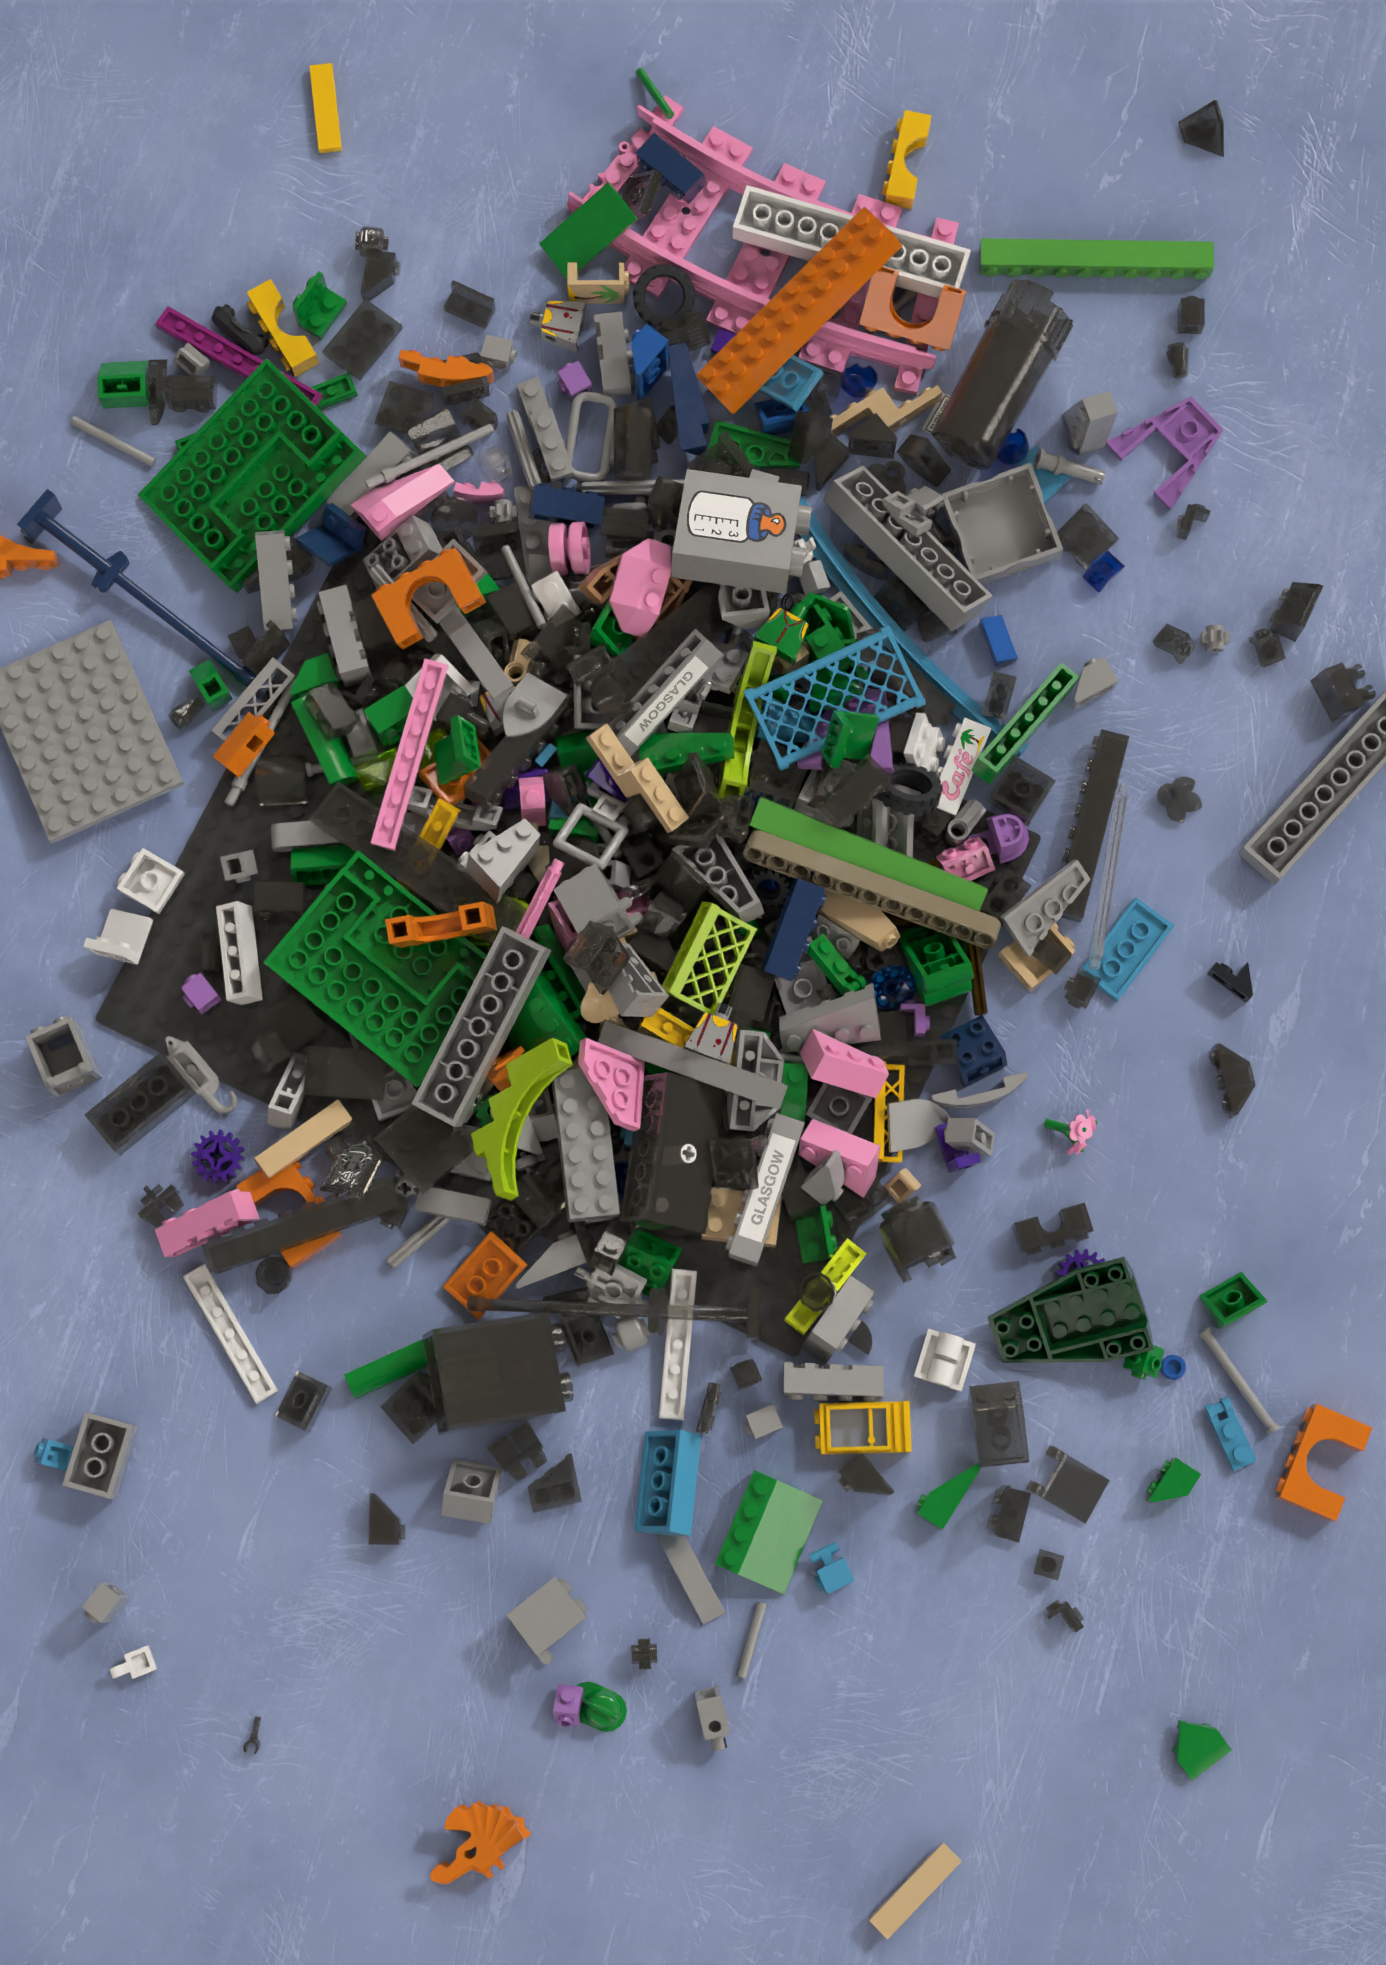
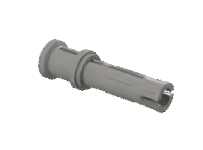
M1042 448L1038 449L1034 458V469L1042 468L1049 470L1054 475L1063 473L1101 485L1103 483L1102 480L1105 478V470L1066 460L1062 454L1054 455L1047 453Z

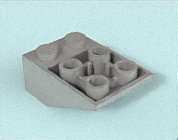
M411 515L365 557L363 562L368 572L375 565H380L395 582L401 574L418 569V565L422 562L432 561L440 553L442 547L431 525ZM372 578L373 583H374V585H375V587H376V589H377V588L380 587V586H379V585L377 584V582Z

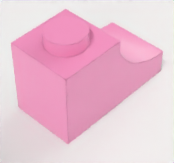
M543 777L519 778L521 820L526 819L529 823H538V826H546Z

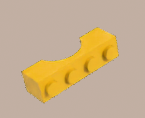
M905 110L903 119L898 118L896 132H899V138L893 140L891 153H895L894 160H889L886 173L890 174L889 181H884L882 195H886V203L912 210L918 178L908 171L904 160L913 150L926 147L932 115Z
M271 279L246 292L249 301L246 302L248 308L253 315L257 313L260 320L257 322L263 333L268 332L271 336L269 342L275 352L280 351L283 356L280 360L286 371L291 370L296 377L319 364L317 355L305 335L291 336L279 329L277 325L278 318L285 305Z

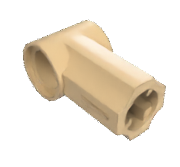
M525 639L514 640L509 664L504 670V673L514 687L519 684L527 672L529 673L535 644ZM517 673H521V674H522V675H521L519 678H517V679H513V678H512L513 675H515V674H517Z

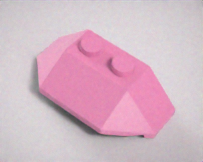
M647 538L621 555L609 598L610 606L619 623L621 632L645 638L659 616L672 570L670 545Z

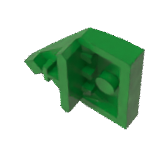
M824 668L818 670L816 680L829 684L831 679ZM838 674L834 677L832 686L845 690L849 679ZM852 680L848 691L860 696L863 690ZM814 684L811 697L823 700L827 688ZM830 690L826 701L832 705L839 706L843 694ZM851 696L845 697L844 702L842 704L843 708L845 706V703H847L852 698ZM810 700L809 707L813 712L820 711L821 704ZM824 706L822 710H829L834 708Z
M1178 1720L1177 1728L1179 1730L1176 1745L1172 1748V1752L1175 1754L1176 1761L1187 1777L1192 1781L1232 1750L1220 1732L1208 1723L1195 1724Z

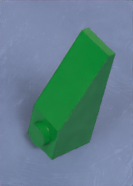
M783 1064L782 1084L788 1085L779 1109V1114L805 1122L808 1070L805 1064Z
M976 1463L931 1490L927 1496L922 1494L915 1504V1507L918 1508L915 1514L938 1529L943 1530L983 1465Z

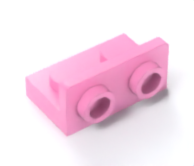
M979 837L970 838L956 848H948L942 854L936 856L937 861L945 871L969 881L995 870L988 847Z

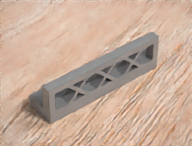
M272 658L213 727L212 733L225 742L227 737L224 733L230 726L238 725L241 722L240 714L246 707H254L255 717L259 714L263 715L295 678V675L276 659ZM278 669L288 676L282 684L272 685L271 677ZM269 688L270 699L264 703H256V695L260 690ZM272 688H278L273 694ZM257 706H263L257 713Z

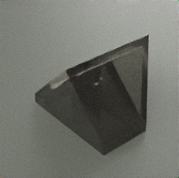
M1214 100L1178 123L1184 143L1224 157V121L1218 101Z

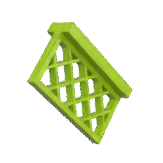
M702 902L663 982L662 988L668 995H672L702 1012L714 1015L718 1003H722L757 929L723 911L713 903ZM718 915L725 918L727 928L716 931L714 924ZM740 927L748 930L744 940L736 942L733 930ZM729 932L732 944L721 948L718 935ZM713 937L716 950L706 953L704 943L706 939ZM733 948L735 959L732 963L726 964L723 952ZM718 954L721 967L711 970L707 957ZM703 960L706 972L695 976L693 966L696 961ZM723 971L725 979L721 985L715 987L712 974ZM707 976L710 989L700 992L697 979ZM692 982L695 994L689 997L680 994L684 985ZM712 992L714 1002L711 1008L708 1009L704 1006L701 996Z

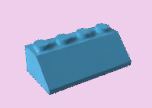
M683 1430L645 1431L635 1532L668 1536H691L701 1435Z

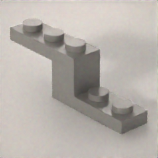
M539 377L517 383L538 450H541L551 482L574 476V471L553 410L549 408Z

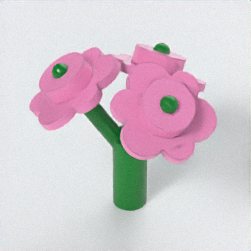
M1086 1109L1087 1119L1083 1115L1078 1114L1075 1116L1074 1121L1065 1124L1047 1118L1044 1122V1128L1063 1133L1073 1144L1066 1153L1071 1155L1074 1152L1077 1155L1080 1152H1084L1087 1146L1085 1142L1092 1137V1130H1096L1098 1122L1095 1120V1116H1090L1089 1110Z

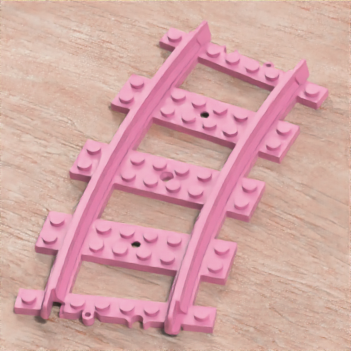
M666 95L664 99L674 112L673 118L667 119L658 105L652 113L638 105L637 115L652 125L650 132L647 133L642 128L637 130L631 138V146L626 141L619 144V153L621 155H617L604 173H598V180L602 184L600 186L590 184V191L583 199L570 191L567 202V209L573 214L607 182H610L619 194L640 168L637 165L638 159L635 152L653 133L658 135L704 173L707 185L689 204L683 199H676L670 193L643 236L628 228L609 246L629 257L624 265V271H629V284L635 286L639 276L645 270L655 265L671 264L681 268L690 277L695 288V294L714 302L706 319V324L735 335L770 301L771 294L790 255L744 242L726 280L684 260L729 188L744 195L748 185L855 216L865 206L884 225L896 228L902 213L901 207L858 194L852 213L820 202L818 199L826 185V181L785 163L775 182L743 167L752 154L753 147L713 126L701 144L673 127L684 113V107ZM688 207L690 213L685 215L682 213V209ZM936 217L932 239L954 245L959 222ZM768 250L770 255L763 256L762 251ZM658 277L649 283L645 293L659 300L670 281L677 285L679 283L669 277ZM869 279L802 346L799 358L817 368L841 376L849 355L898 368L894 391L917 396L923 368L933 369L936 356L927 353L929 344H913L909 342L908 338H906V342L903 344L858 331L871 279ZM918 293L910 323H923L932 318L936 312L939 298Z

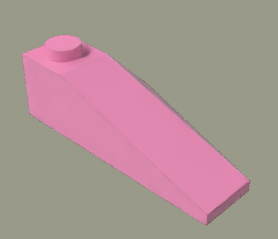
M437 464L369 490L355 501L351 507L382 541L411 515H415L455 482L443 467Z

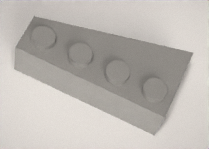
M347 585L319 592L320 600L316 602L320 615H325L326 622L322 624L326 637L330 636L332 644L328 646L332 659L336 658L338 666L334 668L338 681L343 680L345 687L373 680Z
M873 983L866 985L865 989L857 992L853 990L844 993L843 997L831 1001V999L822 1001L821 1005L813 1008L806 1007L779 1017V1032L783 1053L801 1051L812 1029L845 1044L881 1040Z

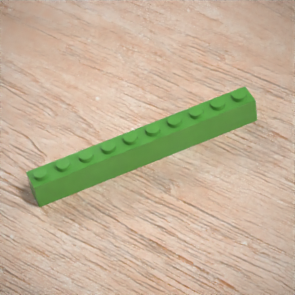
M981 238L979 246V274H985L989 277L1001 274L1009 275L1010 277L1054 275L1058 278H1064L1068 275L1080 278H1088L1090 276H1101L1102 278L1124 276L1128 279L1138 276L1150 279H1158L1160 277H1171L1172 279L1194 277V279L1202 280L1211 277L1214 269V242Z
M763 797L760 798L750 822V826L754 827L753 831L759 830L977 911H980L988 891L987 887Z

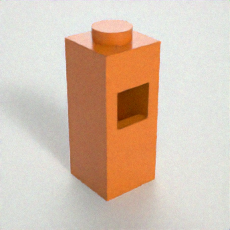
M248 712L212 757L236 776L240 777L275 732L268 727L270 722L259 714L255 717Z

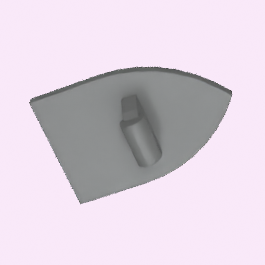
M527 672L515 687V690L512 691L504 706L503 727L506 737L526 735L541 728L556 713L567 699V695Z
M910 1099L887 1104L889 1152L912 1149L927 1144L937 1136L935 1127L948 1123L949 1114L938 1104L924 1099Z

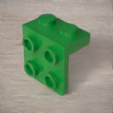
M809 592L799 603L808 610L802 619L809 624L806 636L823 626L813 608V605L818 603L821 609L824 607L827 609L832 618L829 621L833 628H839L844 639H855L850 610L845 604L832 601L812 592Z

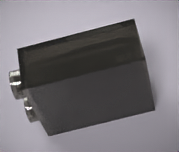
M549 1312L432 1329L423 1335L438 1435L555 1416L566 1411L565 1402L573 1400V1384L570 1374L568 1372H559L556 1353L564 1352L565 1350L563 1328L559 1322L551 1323Z

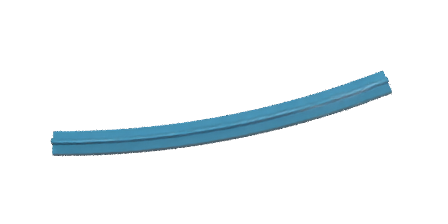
M801 496L799 505L808 506L803 496ZM812 512L808 535H797L800 539L803 538L804 542L813 537L816 548L812 550L814 561L821 560L827 579L836 591H842L876 633L880 632L882 627L887 625L891 627L893 636L914 680L960 723H963L964 718L990 727L991 731L986 741V744L989 745L1005 726L956 685L897 625L861 582ZM883 640L882 646L888 653L894 654L889 640ZM1027 743L1010 761L1012 765L1017 762L1029 745Z

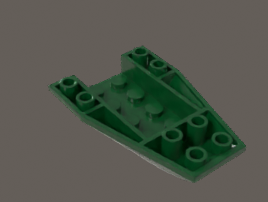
M1125 1256L1077 1268L988 1316L1002 1363L1107 1362L1154 1350L1144 1302L1134 1272Z

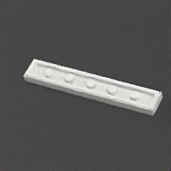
M202 1264L183 1275L184 1280L255 1403L259 1404L277 1393V1387L206 1264Z
M672 1269L659 1409L660 1419L684 1421L697 1271Z

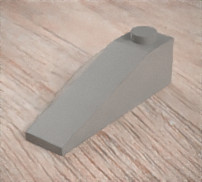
M721 584L718 601L722 620L742 629L761 628L768 621L770 610L766 591Z

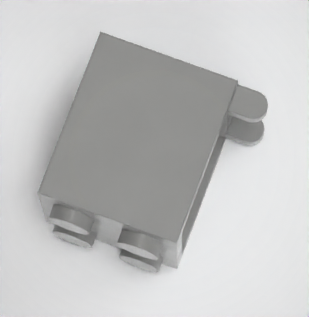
M596 864L584 868L579 874L563 881L558 887L553 889L575 930L594 954L634 930L635 925L643 920L640 912H636L631 916L627 914L626 909L632 905V901L629 897L619 900L613 887Z
M67 1016L55 1019L53 1021L54 1024L48 1027H36L30 1031L31 1034L25 1036L46 1089L56 1097L102 1078L81 1025L72 1017L67 1018ZM71 1035L73 1043L51 1051L50 1043Z
M557 1576L552 1578L506 1615L543 1664H549L553 1660V1656L548 1648L587 1618L585 1614L588 1610L580 1598L575 1600L569 1592L573 1589L564 1577L561 1579Z

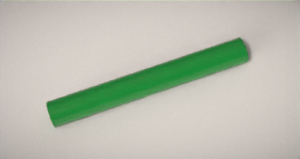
M643 68L637 69L636 75L667 119L673 118L674 112Z

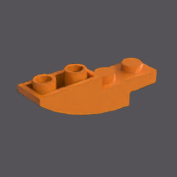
M401 349L398 357L400 367L417 372L419 382L432 386L471 388L493 383L495 379L493 369L484 363L475 364L469 362L468 359L462 356L453 357L449 355L446 363H444L437 357L427 358L415 350L406 351Z

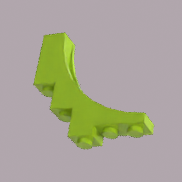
M755 641L752 643L743 674L740 676L735 692L734 710L727 729V733H731L734 738V758L721 761L718 799L741 804L747 786L751 751L758 722L750 704L744 697L743 691L750 688L755 689L768 682L777 651L775 646ZM759 697L754 701L760 712L763 700Z
M551 1038L506 1064L507 1078L511 1086L488 1099L491 1107L490 1114L494 1121L471 1133L474 1152L477 1156L487 1159L486 1166L490 1171L493 1182L492 1188L496 1196L508 1200L518 1197L515 1159L518 1140L524 1122L543 1090L558 1075L573 1066L567 1044L557 1039Z

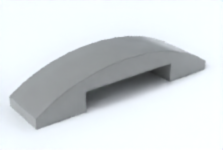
M414 786L407 809L428 819L438 798L433 796V790ZM456 803L453 806L461 811L453 827L468 830L496 829L503 807L482 803L478 807Z
M1027 1072L1004 1077L1001 1080L1002 1088L959 1099L955 1089L932 1095L930 1101L941 1107L954 1109L984 1106L1014 1092L1027 1079L1028 1075Z
M656 1534L703 1625L724 1614L725 1611L686 1537Z

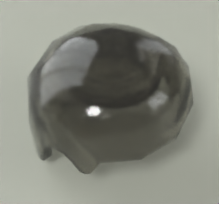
M279 1256L266 1257L258 1264L255 1271L257 1286L265 1291L266 1294H279L289 1287L293 1279L292 1268L286 1260Z
M813 1272L807 1274L800 1281L798 1294L803 1305L813 1312L826 1310L833 1303L836 1287L829 1276L821 1272Z

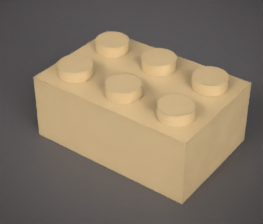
M707 1188L702 1239L728 1242L730 1235L735 1236L738 1227L733 1225L738 1211L743 1213L745 1203H742V1198L745 1191ZM781 1197L764 1247H776Z

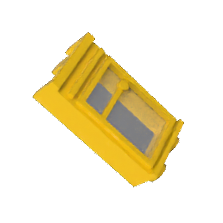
M910 1401L819 1403V1409H814V1424H819V1434H815V1449H820V1455L912 1452Z

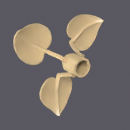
M589 982L580 1006L582 1017L591 1023H600V1034L605 1021L628 1028L623 1019L618 1018L619 1011L609 989ZM639 1026L637 1032L665 1041L642 1026ZM579 1055L574 1059L573 1066L570 1069L581 1068L578 1064Z

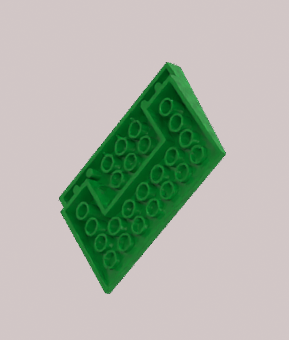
M266 358L140 491L138 496L229 588L238 593L258 572L255 532L284 530L285 537H291L359 466L367 455Z
M358 850L263 963L418 1088L423 1082L487 955L464 936L403 948L389 944L385 919L406 915L427 917L437 914Z

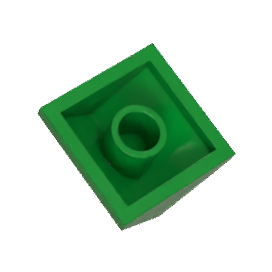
M609 600L592 628L588 643L621 659L634 635L621 632Z
M596 730L555 737L564 784H567L565 778L573 774L576 781L585 780L583 771L589 770L598 758L586 737Z
M1243 1272L1199 1295L1218 1329L1227 1326L1267 1303L1266 1298Z

